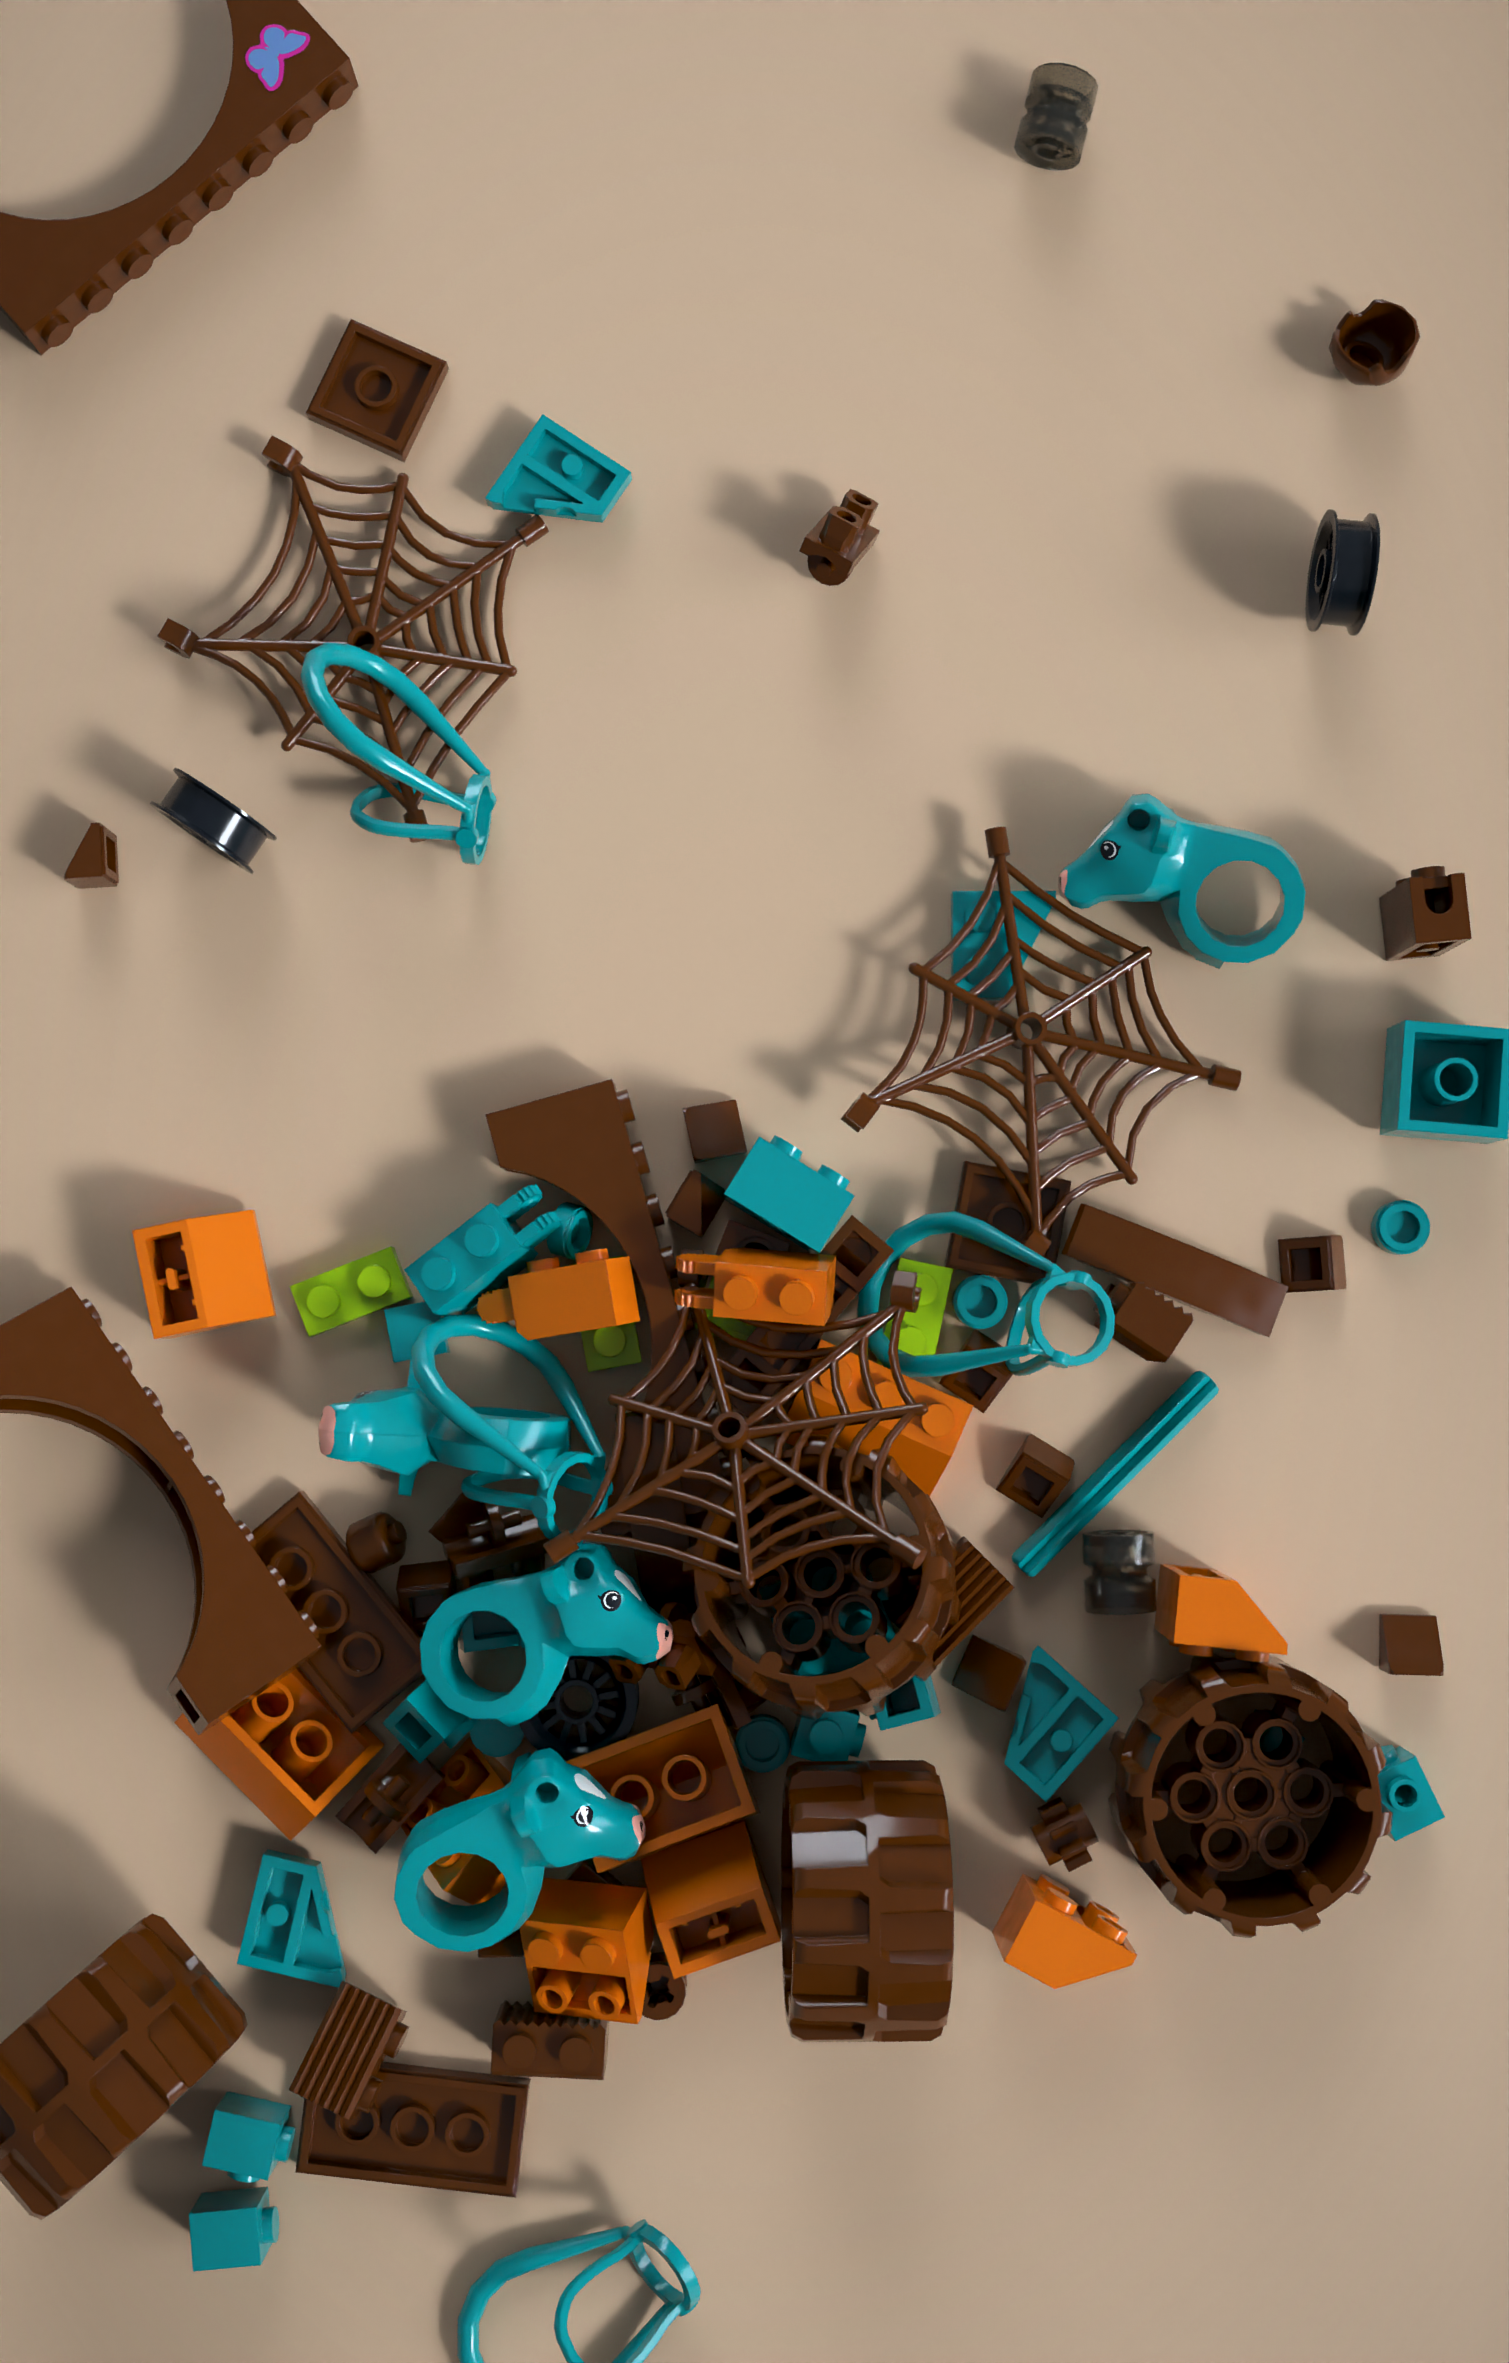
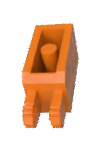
M608 1248L575 1253L576 1264L560 1267L559 1257L526 1262L528 1273L508 1276L509 1288L482 1293V1296L478 1298L476 1311H478L479 1316L482 1318L481 1321H486L487 1324L515 1320L516 1331L527 1340L640 1321L630 1257L609 1259Z
M730 1248L725 1249L721 1255L688 1253L676 1256L675 1268L678 1271L686 1274L714 1276V1289L686 1286L675 1290L674 1302L681 1307L712 1309L713 1317L825 1326L834 1309L836 1255Z

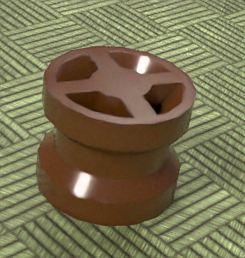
M665 1952L651 1953L647 1977L649 1986L647 1983L642 2015L652 2020H664L675 2015L683 2006L686 1996L687 1976L674 1979ZM666 1990L669 1991V1993H670V1994L665 1993V1994H663V1995H658V1993H663V1992H665Z

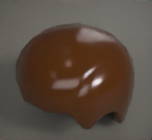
M1383 299L1373 300L1365 310L1353 315L1351 311H1348L1336 326L1329 345L1335 368L1355 385L1380 386L1395 380L1405 370L1420 339L1417 321L1403 306Z

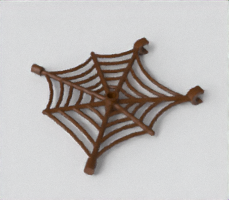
M271 436L262 455L270 460L267 464L269 469L291 478L292 493L290 515L283 544L270 573L253 597L226 623L205 637L199 638L185 626L168 618L158 634V638L166 642L164 645L166 649L184 658L189 659L193 652L212 658L235 669L252 682L267 698L287 734L281 743V748L284 751H290L295 745L328 753L358 768L383 786L406 809L407 813L403 815L405 823L428 824L424 810L418 809L424 793L416 790L414 794L412 787L398 781L400 792L388 779L360 759L331 745L302 737L313 723L323 725V723L310 706L301 685L281 662L267 652H287L303 666L305 657L300 652H309L323 643L351 644L358 648L364 644H373V647L368 652L382 659L390 657L409 660L410 662L400 670L406 676L421 663L440 665L419 687L424 694L451 667L471 670L470 674L440 707L439 711L444 717L482 672L499 675L454 728L461 735L508 678L514 677L517 674V668L510 663L503 634L502 608L506 579L516 549L523 544L526 547L530 546L547 534L549 530L542 518L535 514L515 529L516 535L509 540H478L450 531L424 512L407 488L409 477L406 473H400L397 476L396 482L381 485L359 486L339 483L309 470L301 464L303 456L299 451L288 443ZM303 476L341 492L376 494L394 491L390 511L371 513L345 512L315 504L312 501ZM404 499L421 521L443 537L473 547L496 549L476 563L454 561L431 552L413 537L401 518ZM301 502L312 529V535L305 564L289 596L265 622L240 638L217 639L235 627L261 601L278 577L291 548ZM318 514L349 521L388 520L384 539L350 541L327 536ZM398 529L407 543L426 559L446 567L465 569V571L450 581L419 571L403 559L395 550L394 545ZM331 545L353 550L381 549L378 567L358 568L338 565ZM319 547L327 568L320 596L303 622L280 640L254 639L271 628L297 600L313 568L317 548ZM391 559L412 577L440 588L423 600L403 592L388 578ZM503 559L497 578L493 609L494 635L501 663L491 661L482 634L479 597L482 573ZM343 575L375 576L372 592L363 596L351 597ZM471 580L470 609L473 634L482 660L472 659L462 628L458 590ZM333 581L341 603L328 625L311 640H294L311 626L328 600ZM385 587L399 600L414 606L406 612L393 607L383 596ZM447 597L450 599L453 629L462 657L448 655L438 633L434 607ZM370 602L365 625H363L355 605ZM381 607L386 613L397 617L394 621L376 632ZM346 613L352 628L347 641H323L336 629ZM425 613L429 634L437 653L417 650L411 639V623ZM399 631H402V640L405 648L382 644ZM218 651H250L272 666L292 688L305 712L298 723L293 727L277 697L258 676L239 661ZM330 665L328 668L335 677L327 685V688L338 707L357 712L381 724L389 751L404 760L397 732L411 710L405 705L393 722L388 705L394 696L391 690L387 689L385 692L383 685L369 675V682L361 677L352 675L355 669L347 666L340 668L337 665ZM345 683L360 686L373 694L378 713L359 704L335 698L334 696ZM428 726L422 732L406 761L413 767L430 736L433 734V731ZM365 734L366 736H368L369 738H371L372 740H374L375 742H377L378 744H380V743H379L378 741H376L373 737H371V736ZM444 743L425 773L431 779L434 778L437 770L451 750L446 743ZM409 838V839H410V842H412V843H416V842H421V841L427 840V839Z
M994 827L985 830L989 858H994V864L985 890L968 921L950 943L922 966L913 962L909 965V972L919 978V997L916 1022L907 1047L898 1064L869 1095L862 1092L845 1112L841 1120L858 1133L860 1129L863 1130L880 1106L886 1105L910 1110L943 1123L972 1141L996 1164L1015 1190L1030 1219L1031 1229L1019 1242L1043 1256L1052 1242L1046 1237L1052 1223L1073 1200L1090 1189L1108 1182L1125 1179L1130 1185L1137 1183L1138 1177L1132 1170L1136 1141L1147 1117L1154 1107L1174 1089L1197 1078L1208 1080V1084L1211 1086L1236 1091L1240 1085L1241 1071L1216 1064L1211 1068L1203 1067L1179 1039L1165 1016L1155 992L1149 957L1152 955L1150 947H1141L1071 910L1038 887L1006 861V856L1010 855L1006 827ZM1008 874L1067 918L1133 952V954L1119 962L1080 943L1051 925L1011 893ZM997 881L1001 907L988 938L972 960L948 980L932 972L937 965L956 950L974 928L992 895ZM1013 906L1041 929L1076 951L1111 967V969L1094 979L1055 962L1033 949L1018 938ZM1004 923L1008 952L992 972L970 991L957 986V983L978 966L996 942ZM1020 949L1048 968L1083 983L1085 986L1071 995L1045 986L1023 969ZM1010 963L1013 985L1006 995L994 1006L977 997L998 978ZM1140 963L1146 992L1155 1015L1171 1043L1188 1063L1162 1057L1145 1027L1136 999L1133 968ZM1124 973L1130 1009L1138 1033L1150 1054L1133 1050L1127 1034L1117 991V978ZM1025 981L1040 993L1057 999L1060 1002L1041 1015L1030 1012ZM929 983L944 992L943 1021L936 1046L920 1074L890 1087L906 1068L919 1042L925 1021ZM1106 985L1109 986L1113 1018L1123 1048L1105 1044L1098 1021L1097 991ZM954 997L967 1004L964 1033L953 1059L935 1066L947 1040L952 1021ZM1014 997L1018 1012L1017 1018L1002 1011L1011 1003ZM1087 998L1089 1021L1095 1041L1077 1037L1071 1024V1008ZM976 1009L985 1014L987 1018L977 1047L965 1053L973 1032ZM1062 1015V1024L1066 1034L1047 1030V1024ZM995 1021L1007 1027L1005 1035L988 1042ZM1021 1023L1027 1024L1031 1028V1039L1023 1036ZM1041 1041L1067 1047L1060 1055L1058 1064ZM1009 1045L1021 1050L1023 1073L1008 1061L990 1054ZM1077 1049L1087 1051L1084 1057L1076 1064L1069 1081L1064 1074L1068 1059ZM1034 1053L1049 1073L1035 1076ZM1097 1054L1117 1058L1118 1060L1098 1080L1087 1106L1076 1091L1083 1070ZM981 1060L1004 1069L1023 1084L1024 1107L1009 1089L986 1073L964 1066ZM1129 1062L1149 1066L1136 1074L1118 1092L1108 1114L1105 1132L1094 1114L1097 1102L1106 1084ZM1160 1069L1185 1074L1166 1084L1143 1106L1129 1133L1124 1158L1114 1144L1116 1117L1126 1096L1144 1078ZM952 1072L979 1080L1009 1101L1025 1123L1026 1147L1013 1129L983 1103L952 1088L929 1084V1082ZM1044 1082H1056L1065 1096L1037 1110L1035 1085ZM912 1090L948 1096L979 1111L1009 1138L1027 1163L1029 1198L1003 1159L976 1133L947 1115L918 1103L897 1099V1097ZM1071 1103L1082 1120L1059 1128L1038 1143L1037 1120ZM1088 1128L1100 1145L1067 1158L1040 1179L1039 1153L1061 1137ZM1106 1153L1118 1171L1106 1173L1088 1180L1067 1193L1042 1222L1041 1191L1068 1168ZM1019 1260V1261H1020L1022 1264H1024L1026 1267H1029V1266H1030V1264L1025 1263V1262Z
M682 1248L681 1255L688 1253L704 1254V1251ZM677 1270V1280L680 1287L694 1286L705 1288L709 1275L686 1274ZM895 1270L891 1286L890 1306L883 1311L855 1319L826 1323L825 1326L737 1319L756 1327L794 1333H822L863 1326L840 1345L804 1351L764 1348L731 1336L708 1320L705 1309L693 1308L699 1336L689 1361L674 1382L651 1404L634 1400L654 1381L674 1355L686 1330L691 1307L682 1306L678 1327L668 1348L656 1366L624 1396L618 1394H610L608 1396V1403L611 1406L617 1407L615 1440L608 1469L592 1505L576 1530L570 1533L566 1529L543 1544L554 1564L578 1550L579 1546L577 1544L579 1542L590 1541L666 1555L741 1582L745 1588L750 1589L755 1585V1579L784 1562L806 1553L843 1544L883 1542L890 1547L889 1553L911 1568L917 1569L924 1561L927 1549L903 1533L896 1536L890 1532L881 1506V1472L891 1445L914 1416L925 1415L928 1412L927 1404L923 1402L916 1403L910 1394L901 1373L898 1357L900 1329L905 1312L916 1313L919 1306L922 1288L916 1287L917 1273ZM893 1319L888 1355L892 1377L906 1405L883 1408L870 1375L868 1338ZM712 1333L731 1346L763 1357L799 1360L823 1358L804 1372L768 1375L747 1371L718 1356ZM859 1346L858 1357L861 1378L873 1409L850 1412L840 1386L838 1361ZM704 1349L708 1367L696 1389L675 1411L661 1408L679 1390L695 1368L701 1351ZM721 1368L742 1379L769 1384L791 1383L773 1397L750 1394L725 1383ZM830 1368L832 1393L841 1414L820 1417L816 1408L811 1382ZM712 1379L714 1390L698 1416L694 1418L684 1415L700 1398L709 1380ZM803 1389L810 1418L792 1421L786 1415L782 1405ZM729 1395L744 1402L763 1405L744 1419L739 1413L733 1412ZM718 1401L721 1414L715 1419L714 1423L705 1421ZM628 1410L643 1415L642 1441L634 1472L617 1503L594 1518L603 1503L617 1470L624 1441L625 1411ZM774 1411L777 1418L781 1421V1423L757 1426ZM652 1418L664 1421V1451L658 1476L633 1492L642 1476L649 1451ZM901 1418L884 1438L873 1466L871 1502L876 1523L855 1509L851 1491L852 1465L862 1441L880 1421ZM867 1423L853 1438L843 1462V1501L827 1490L829 1456L839 1434L845 1426ZM674 1425L691 1429L692 1443L688 1457L668 1470L673 1449ZM833 1428L820 1454L816 1483L799 1472L802 1449L813 1431ZM701 1433L715 1437L716 1440L699 1450ZM801 1433L793 1447L790 1466L781 1460L783 1447L791 1434ZM779 1436L775 1442L773 1454L754 1442V1439ZM722 1451L730 1460L732 1482L715 1473L692 1469ZM748 1454L761 1461L743 1472L742 1459L747 1457ZM773 1469L786 1478L765 1489L747 1504L745 1483L754 1475ZM680 1477L710 1481L733 1493L735 1512L701 1497L666 1489L665 1487ZM794 1485L811 1494L779 1509L749 1529L748 1515L769 1497ZM652 1495L672 1498L696 1505L735 1522L738 1544L698 1528L660 1518L625 1513ZM819 1501L835 1510L808 1517L784 1528L751 1549V1539L794 1512ZM847 1518L868 1532V1534L841 1535L809 1542L779 1554L756 1569L753 1568V1560L779 1541L811 1526ZM616 1521L658 1527L695 1537L739 1554L741 1572L669 1546L595 1532L610 1522Z

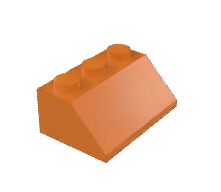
M819 1339L815 1349L836 1345ZM850 1352L838 1361L841 1390L850 1412L872 1410L873 1408L861 1378L859 1357L857 1354ZM823 1357L811 1358L806 1370L812 1367ZM868 1360L870 1375L882 1407L906 1405L899 1394L891 1369ZM829 1368L811 1382L816 1408L820 1417L841 1414L832 1393ZM902 1374L915 1402L927 1404L928 1412L925 1415L914 1416L893 1441L888 1454L894 1457L906 1476L925 1494L930 1496L954 1453L974 1405ZM803 1389L794 1396L786 1414L792 1421L810 1418ZM901 1418L880 1421L862 1441L857 1453L869 1455L871 1450L880 1449L884 1438ZM867 1423L845 1426L839 1434L836 1443L840 1447L849 1450L853 1438ZM833 1428L815 1430L811 1435L829 1434ZM801 1433L791 1434L786 1443L795 1446Z
M299 1667L201 1735L196 1733L183 1713L174 1722L290 1841L326 1807L384 1746L365 1725L351 1734Z
M719 1704L712 1705L566 1761L568 1764L587 1770L611 1796L636 1805L642 1814L646 1826V1836L635 1856L620 1861L609 1858H592L597 1873L608 1872L761 1813L746 1769Z

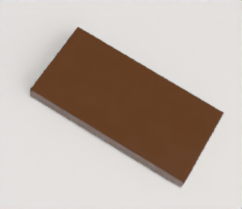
M299 1491L252 1531L256 1541V1548L254 1550L266 1566H274L282 1575L288 1589L286 1596L297 1611H305L314 1621L319 1632L317 1640L322 1647L310 1660L299 1668L352 1734L423 1675L420 1653L422 1637L401 1614L399 1608L370 1573L360 1570L354 1564L347 1551L345 1541L304 1491Z
M382 2062L376 2077L383 2080V2085L368 2114L359 2110L355 2120H348L304 2098L296 2173L516 2198L531 2080L529 2078Z

